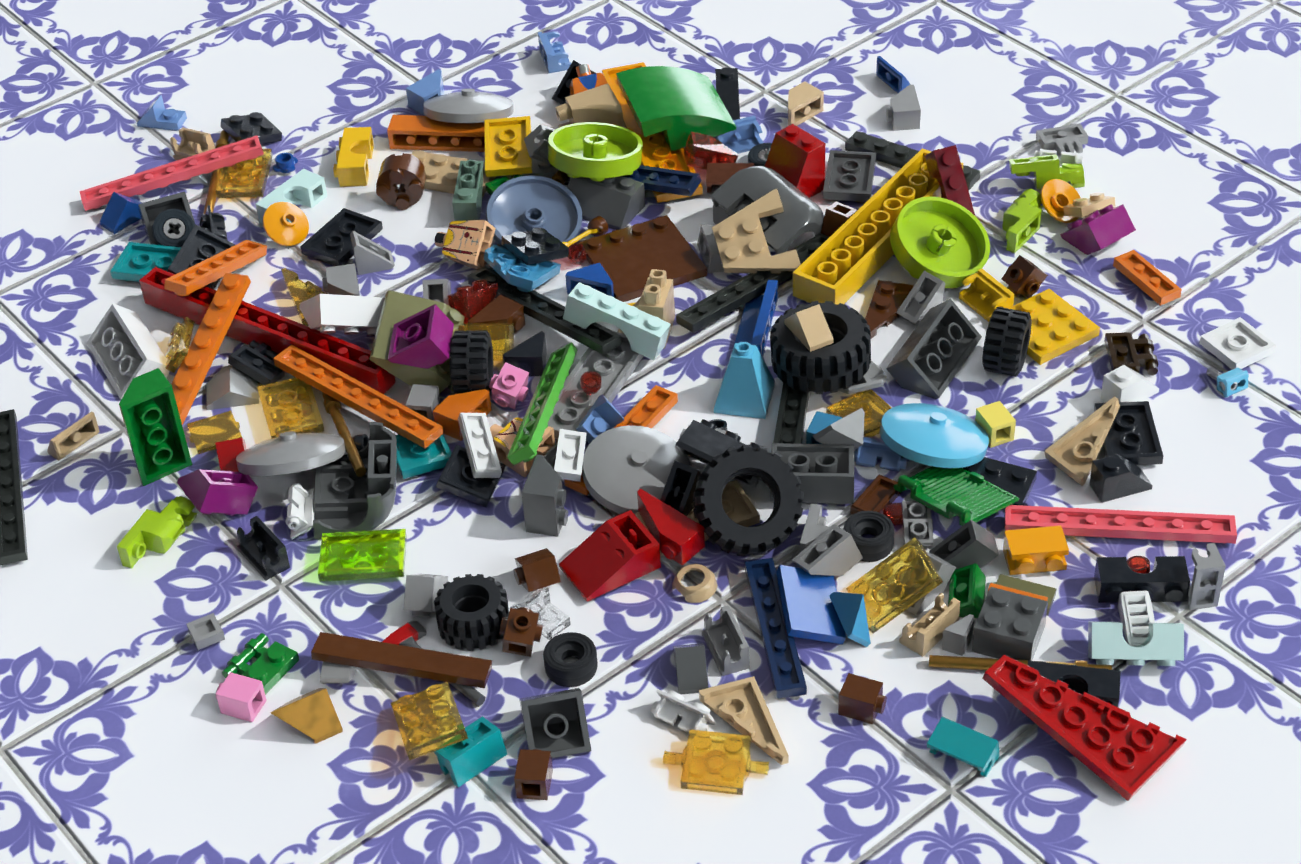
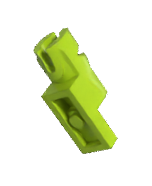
M1057 154L1009 159L1011 174L1028 176L1030 172H1034V182L1037 190L1041 191L1043 185L1052 179H1060L1065 182L1070 181L1071 186L1074 188L1085 187L1082 163H1062V166H1060Z
M1026 189L1003 212L1002 229L1006 232L1007 251L1016 253L1040 229L1041 211L1044 206H1041V194L1036 190Z
M181 496L175 497L160 513L146 509L117 545L122 566L133 568L138 560L144 556L146 550L166 553L178 537L185 532V527H188L197 517L196 512H191L195 508L191 500Z

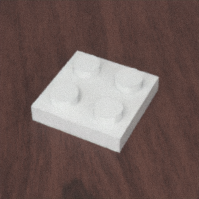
M1241 317L1201 335L1199 343L1232 370L1247 367L1275 353L1276 344Z

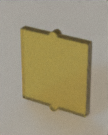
M231 411L187 424L191 435L189 437L190 442L194 443L198 454L216 449L215 442L242 438L239 430L240 424L235 421Z

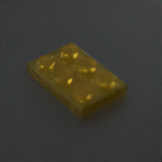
M262 149L264 155L258 156L253 160H245L231 167L221 168L216 187L217 198L263 197L273 158L272 149Z
M292 378L257 387L271 439L279 437L281 433L294 431L296 434L324 432L321 415L312 387L298 378Z
M914 537L848 586L846 590L848 593L864 595L868 629L874 634L942 584L943 580L920 541Z
M448 682L434 684L426 690L413 695L402 696L397 701L391 702L409 760L468 739Z

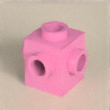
M505 362L499 375L494 374L489 384V388L492 389L491 400H494L499 406L515 409L518 402H523L527 396L529 372Z

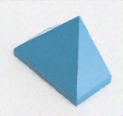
M832 592L829 596L847 637L868 647L871 642L864 595Z

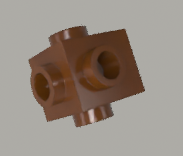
M1019 255L1013 264L1008 267L1001 279L1008 284L1007 289L1013 292L1014 296L1019 297L1023 295L1026 298H1030L1038 291L1048 275L1033 262Z
M524 607L510 608L508 618L502 617L499 635H504L502 652L531 657L534 641L540 642L543 625L538 624L539 613Z

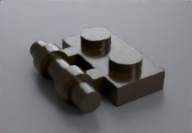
M1131 332L1105 333L1104 342L1112 371L1125 365L1138 373L1140 372V367H1143L1147 370L1148 375L1157 374L1159 363L1157 356L1153 354V341L1149 339L1147 334H1141L1138 339H1133Z

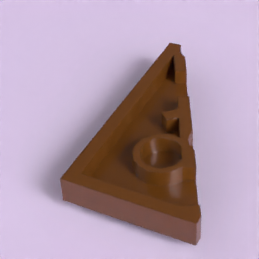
M878 280L865 317L870 327L871 339L877 335V329L882 325L888 326L900 317L896 312L914 285Z

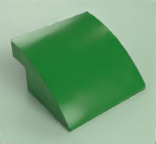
M646 66L616 73L619 87L644 137L662 132L671 151L736 130V125L711 80L701 73L671 66Z

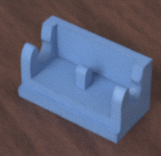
M538 32L539 51L548 73L568 70L571 65L568 59L569 55L565 52L563 43L557 41L554 43L550 42L552 38L560 37L558 32Z
M755 116L733 120L736 130L712 138V145L721 158L750 151L754 146L764 143L759 136L763 132Z

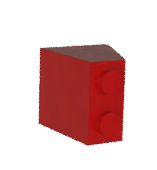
M791 124L775 133L765 167L779 173L806 196L811 198L824 189L826 143L798 126Z

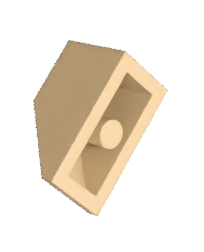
M805 81L789 90L788 126L791 124L797 126L824 111L823 91Z

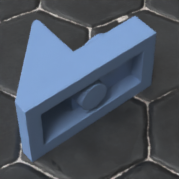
M160 95L145 110L138 120L137 126L178 131L187 119L186 111L165 109L162 95Z
M602 394L595 401L576 430L587 433L586 440L591 443L601 433L623 422L624 417Z

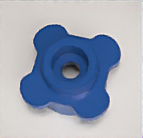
M280 153L275 157L276 165L273 166V170L282 173L292 172L295 170V164L298 163V159L293 157L291 153Z

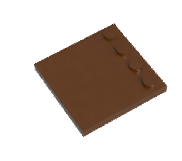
M667 215L579 242L580 251L589 264L600 263L613 281L614 298L622 302L642 296L652 269L665 270L667 279H673V287L707 276V267Z

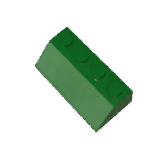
M159 368L133 378L119 403L141 484L146 486L191 466L192 461L171 383Z

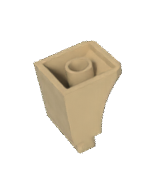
M608 83L565 97L566 103L555 107L559 121L569 120L567 123L559 124L558 128L583 122L608 123L624 127L622 108Z
M652 269L642 296L633 306L671 324L665 343L666 347L675 319L673 279H667L665 270Z

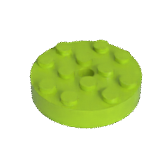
M598 122L574 123L562 126L549 135L548 160L552 166L567 173L568 177H586L593 181H603L605 178L632 175L633 171L638 169L642 163L643 142L635 132L618 125Z
M921 197L912 200L903 207L891 228V247L900 264L913 278L919 279L922 273L926 271L944 281L945 288L965 286L962 284V281L983 268L990 255V241L981 222L965 207L948 199Z

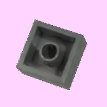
M990 587L974 627L972 652L997 659L1006 655L1015 660L1033 661L1045 628L1048 601Z

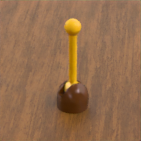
M597 216L588 223L587 231L568 242L562 243L569 247L588 235L594 237L603 235L608 232V224L603 217Z

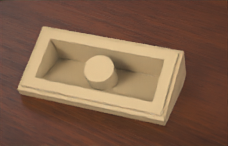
M91 411L52 438L47 449L48 454L59 461L97 435L100 431L94 412Z

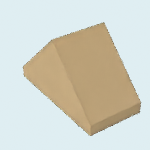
M820 304L799 311L784 319L785 325L810 352L834 343Z

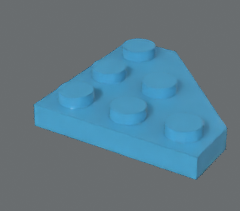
M497 245L486 249L484 253V260L508 284L517 286V289L520 291L530 292L560 273L561 264L546 261L526 265L506 248Z

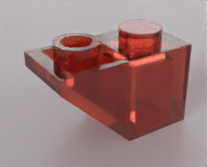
M690 132L684 148L687 166L707 170V163H736L738 153L713 136Z
M477 280L472 282V286L459 287L457 292L447 296L449 306L465 316L463 325H468V321L494 300L498 284L487 283V280Z

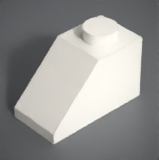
M1122 365L1104 375L1101 400L1106 403L1115 396L1119 402L1143 401L1157 394L1159 388L1138 372Z

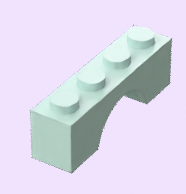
M580 282L568 295L563 315L564 320L584 329L594 322H607L615 325L628 338L632 351L652 360H655L665 347L671 325L658 317L652 316Z

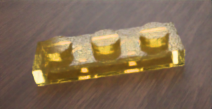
M185 317L181 324L179 322L175 324L170 333L172 337L167 344L169 348L165 354L167 358L165 368L175 373L188 354L195 321L188 317Z

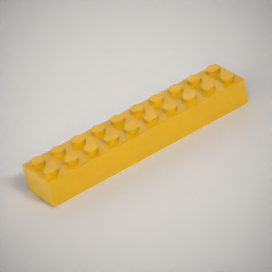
M922 148L793 272L794 297L809 303L812 301H818V303L833 301L837 305L839 303L845 304L894 255L890 242V232L903 207L912 200L921 197L941 198L940 185L936 178L930 179L924 157L931 151Z

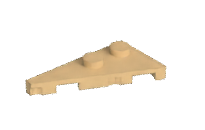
M1114 396L1044 451L1046 459L1081 486L1085 484L1091 471L1092 461L1096 460L1120 408L1118 398Z
M754 676L699 690L700 702L779 764L789 763V755Z

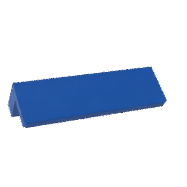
M768 280L764 295L761 294L745 304L735 343L748 342L751 345H756L762 357L778 302L777 280Z

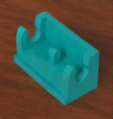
M483 716L433 749L444 775L450 773L454 785L458 788L507 755L500 729Z
M941 717L927 742V748L930 749V753L935 755L940 751L978 768L981 771L980 775L987 777L1000 756L998 740L945 717Z

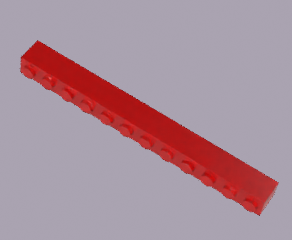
M157 267L153 268L139 280L145 304L198 325L201 324L216 293V290L204 286L188 296H178L173 291L164 289L165 279L175 274ZM244 301L241 302L225 335L248 345L253 340L260 344L265 343L277 354H280L290 345H294L382 394H385L396 383L394 375L369 360L370 350L329 334L320 333L316 329H310L306 325Z

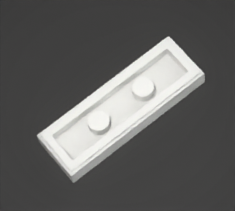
M460 413L458 422L473 477L500 478L502 470L486 413Z

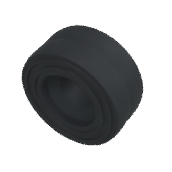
M861 511L851 515L846 520L843 530L851 534L863 557L860 561H879L891 553L894 546V526L887 516L876 511ZM864 534H872V535H875L876 537H875V538H863L862 535H864Z
M576 632L562 633L553 637L544 648L545 672L548 678L559 686L576 687L590 681L597 671L596 647L593 641L586 635ZM569 656L578 658L573 663H565L563 661L565 657Z

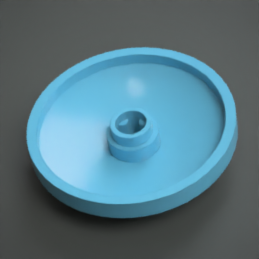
M910 403L895 406L885 412L880 425V436L890 449L909 460L933 467L963 468L974 465L985 457L989 444L987 432L975 420L953 409L933 404Z

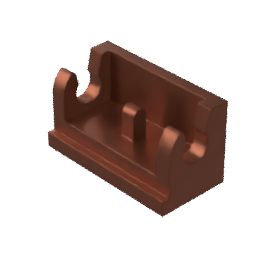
M707 163V193H712V185L724 184L736 172L752 167L754 163Z

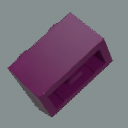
M1110 204L1094 211L1081 220L1079 219L1067 225L1069 230L1060 235L1063 240L1084 254L1089 255L1136 231L1124 204L1113 207Z
M198 469L178 478L177 484L196 509L203 514L247 515L258 489V486L249 475L233 471Z

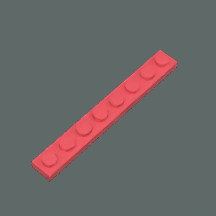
M256 135L80 191L82 204L85 211L98 209L108 204L113 192L128 197L142 195L147 191L164 188L169 184L186 181L201 174H208L216 169L231 167L245 160H253L258 156L264 155L259 138Z
M1009 505L1005 508L1004 512L1005 531L1061 525L1065 536L1236 544L1237 539L1235 515Z

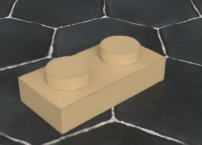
M1104 193L1090 194L1088 199H1075L1073 204L1063 207L1064 216L1085 217L1110 204L1115 207V197L1104 196Z

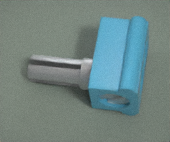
M1210 367L1206 371L1208 376L1217 381V390L1223 393L1224 397L1248 388L1249 374L1247 370L1243 371L1240 368H1235L1222 374L1215 368Z

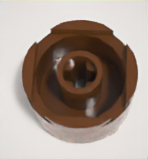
M407 153L398 156L392 154L386 157L380 167L376 183V194L384 202L397 207L399 210H406L416 204L422 197L426 181L423 163L417 157Z

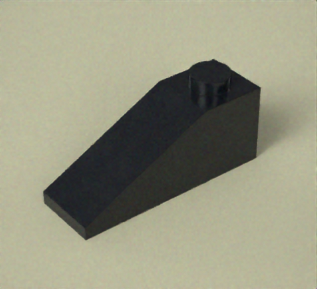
M724 67L722 69H715L716 91L732 120L740 119L738 68Z

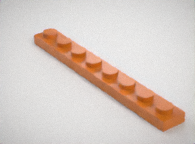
M225 273L171 383L182 425L251 283L248 275Z
M290 345L273 358L276 367L368 418L383 423V426L423 448H427L443 435L441 425L294 345Z

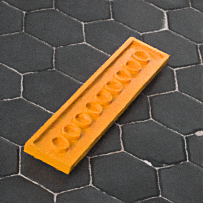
M645 63L603 69L602 73L622 108L624 127L635 132L642 139L641 165L696 173L684 147L671 151L662 132L644 137L619 87L616 73L646 67ZM701 183L691 197L703 194ZM652 191L657 203L669 202L685 197L690 198V196Z

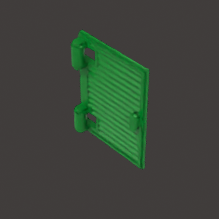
M932 466L911 477L906 475L899 476L898 483L893 487L898 492L910 490L911 499L948 519L954 516L960 517L959 525L961 526L970 520L977 523L1019 501L1017 496L984 480V476L976 472H969L963 468Z

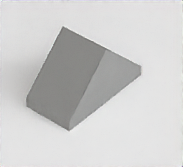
M355 231L350 233L358 275L389 270L395 266L390 250Z
M861 408L819 431L813 437L822 444L854 445L855 450L863 445L864 410Z

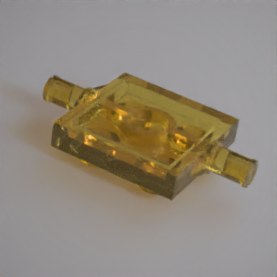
M690 729L687 746L684 748L683 753L664 751L663 764L681 765V789L743 795L745 781L750 773L766 775L769 773V762L751 760V736Z

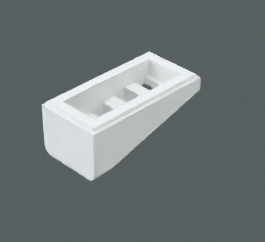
M1121 592L1118 600V611L1121 623H1123L1126 642L1130 646L1141 645L1147 637L1134 638V635H1148L1149 622L1155 623L1149 592Z

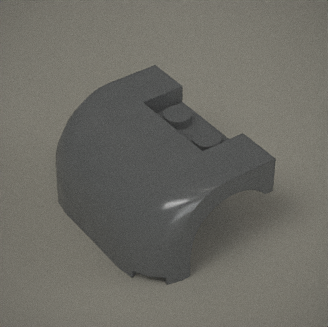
M752 166L742 169L732 175L711 194L715 207L721 205L730 217L772 190L777 189L784 212L760 218L767 245L775 250L776 255L786 252L792 242L805 232L813 231L815 236L821 233L824 214L822 209L813 200L771 168Z
M369 422V441L363 449L358 451L366 469L364 476L359 477L356 475L347 454H344L334 462L316 468L315 520H313L314 539L357 537L374 530L389 516L396 496L397 442L395 433L384 428L383 423Z

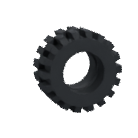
M997 307L994 310L988 324L983 347L982 363L985 371L1014 377L1018 376L1021 372L1031 335L1032 320L1029 312Z
M487 330L454 332L450 345V377L455 394L482 389L491 391L489 384L493 377V346Z
M465 574V577L460 578L458 576L453 578V582H446L443 585L444 589L438 590L437 597L434 600L438 631L441 638L445 639L449 646L455 645V649L459 650L467 648V651H474L475 648L483 650L486 649L487 645L493 646L497 644V639L502 640L504 638V635H499L502 617L508 618L509 607L506 590L503 589L499 581L495 582V579L490 576L484 578L483 574H477L476 576Z

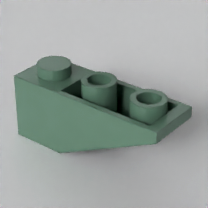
M460 161L452 202L455 221L480 220L484 161Z

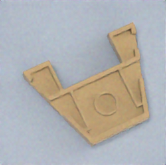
M777 189L772 190L712 227L725 273H756L757 271H771V273H781V271L794 272L801 265L796 249L773 256L769 252L760 218L784 212Z

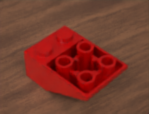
M629 510L605 521L561 561L559 567L588 602L661 568L660 544L635 514Z

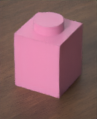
M231 672L225 681L219 684L216 690V699L221 714L249 722L254 721L267 701L262 681Z

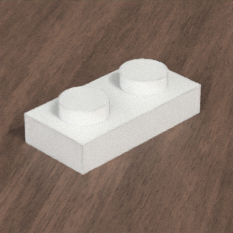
M564 429L559 430L554 470L560 475L561 479L580 482L587 433Z

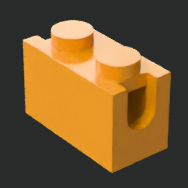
M1061 525L1006 530L1004 532L1003 553L1010 575L1067 570L1064 555L1069 554V548Z

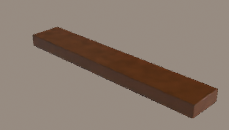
M324 632L319 633L311 651L312 660L485 688L492 670V660Z

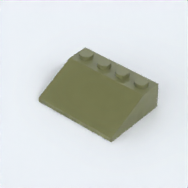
M388 290L385 295L369 360L411 387L413 384L438 386L440 394L451 384L450 355L449 359L443 364H437L429 369L391 363L388 360L393 327L394 324L434 304L454 324L453 334L455 331H462L465 316L445 303Z

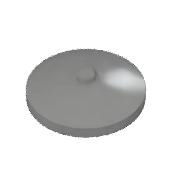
M462 89L461 92L443 94L428 99L423 104L426 117L451 123H480L488 119L507 118L514 112V104L511 99L493 93L475 91L474 89Z
M620 426L601 433L589 444L583 458L582 476L587 490L600 504L620 514L629 510L635 514L638 512L637 491L640 488L660 500L674 460L691 466L688 456L676 446L677 442L663 432L644 426Z
M290 431L281 433L279 437L263 441L242 451L237 455L236 462L238 471L242 474L251 476L283 475L310 470L334 462L346 453L344 439L337 435L324 433L296 434V432Z

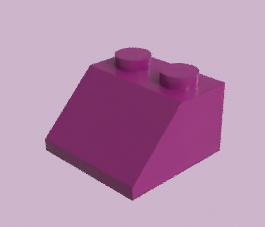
M436 304L394 324L388 360L391 363L429 369L437 364H443L449 359L454 324Z

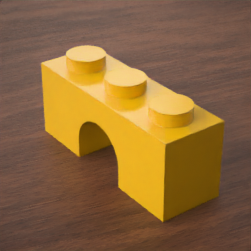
M371 127L344 128L343 136L339 137L340 150L336 151L337 164H334L333 167L334 177L338 178L340 187L367 186L369 178L367 159H372L374 149Z

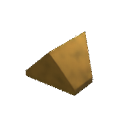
M326 688L313 690L270 712L312 738L315 744L343 732Z

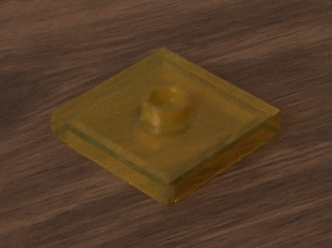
M869 389L826 407V413L844 418L862 408L865 412L864 437L871 438L880 433L882 417L892 407L872 389Z

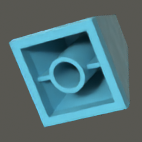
M748 342L735 343L714 406V413L766 419L775 380L756 345H751Z

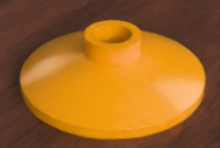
M1052 179L1046 182L1041 189V201L1049 215L1063 223H1072L1079 218L1064 216L1063 207L1073 204V200L1080 198L1075 188L1060 179Z
M274 203L266 209L263 215V227L266 234L280 245H298L308 235L309 223L306 215L300 208L291 203Z

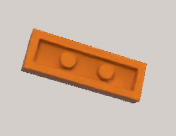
M1135 250L1114 258L1113 266L1160 306L1181 297L1182 289Z

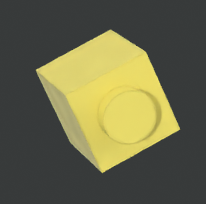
M1001 401L976 408L975 421L987 432L989 437L988 446L990 448L1014 440L1016 420Z

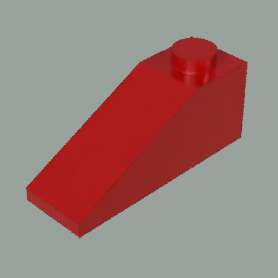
M640 488L637 491L638 512L649 532L659 542L660 551L666 558L674 560L683 566L705 547L704 526Z

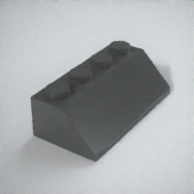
M949 299L929 309L886 369L903 389L938 399L982 336L952 299Z

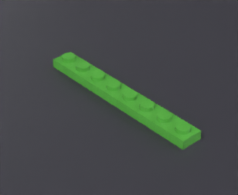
M572 342L554 351L549 357L507 456L513 466L521 461L528 462L537 454L538 446L543 440L544 431L548 427V421L554 413L555 404L559 400V394L564 388L563 384L569 375L571 365L574 363L577 349Z

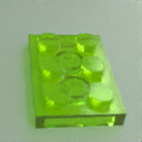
M406 529L322 533L318 568L319 582L404 577L407 545Z

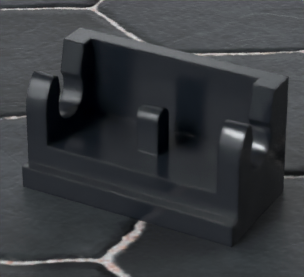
M258 516L250 519L251 531L248 534H245L241 527L238 528V551L266 581L290 568L285 545Z

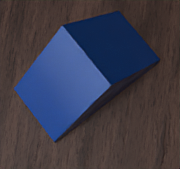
M113 192L100 219V225L113 234L118 233L141 219L138 205L141 202Z
M600 263L569 271L565 275L568 295L580 282L614 297L613 281Z

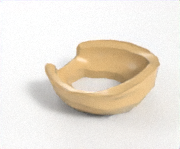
M696 563L682 567L676 573L672 583V589L676 588L689 603H700L708 600L715 594L718 587L714 573L706 566ZM689 571H698L705 576L703 582L696 586L685 587L680 581Z

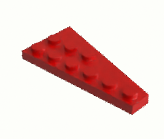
M1003 655L984 673L982 678L1127 801L1174 756L1187 740L1179 735L1175 737L1160 731V726L1151 722L1148 725L1132 718L1129 712L1086 692L1083 695L1067 688L1069 685L1060 680H1057V682L1041 676L1038 670L1006 655Z

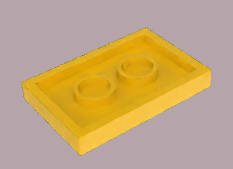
M530 116L484 120L486 177L533 173L532 158L529 156L524 138L531 133Z

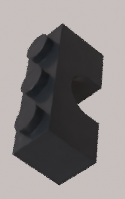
M1185 556L1155 557L1153 571L1146 574L1131 570L1127 564L1126 557H1097L1094 580L1098 603H1117L1119 594L1129 591H1148L1151 602H1187L1190 578Z
M1028 660V666L1038 670L1041 676L1054 682L1060 680L1069 684L1067 688L1082 695L1086 692L1118 707L1121 671Z

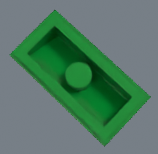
M976 563L954 570L950 578L948 605L953 598L960 601L959 617L964 618L970 614L978 619L985 601L986 577Z

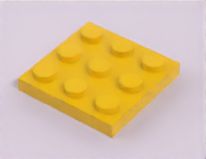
M1047 289L1008 308L1030 313L1032 326L1027 355L1039 365L1099 336L1100 333L1099 326L1051 289Z

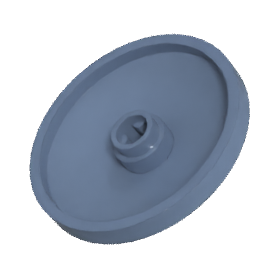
M521 176L508 180L493 192L487 205L486 221L496 228L493 239L501 247H503L501 245L502 236L510 235L513 232L531 231L533 228H544L561 242H568L580 233L582 210L575 195L561 183L542 176Z

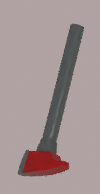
M415 620L398 628L382 642L421 648L416 641L425 636L427 631ZM449 683L477 706L484 703L485 696L472 686Z

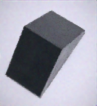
M541 331L502 355L503 364L506 362L529 372V376H542L547 356L545 333Z
M674 460L660 500L687 516L695 507L694 502H692L693 493L696 489L697 480L701 475V470Z

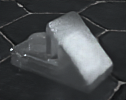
M548 587L532 591L510 607L514 609L524 607L539 613L538 624L543 625L541 635L548 640H551L571 625L570 617L550 602Z

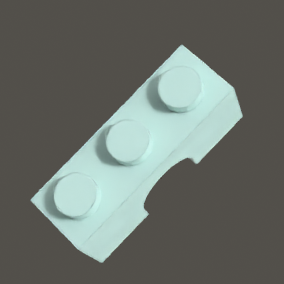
M306 169L299 171L255 204L259 223L263 224V215L266 209L277 202L314 207L327 197L324 177Z
M1088 621V658L1096 659V664L1114 665V659H1126V665H1145V660H1157L1158 666H1175V660L1184 661V624L1149 622V633L1145 642L1138 646H1130L1123 637V623Z

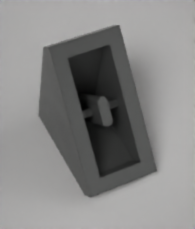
M699 643L673 646L679 694L699 693V690L709 688L705 645Z

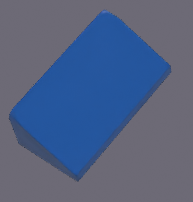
M877 56L876 76L897 93L911 85L902 73L881 56Z

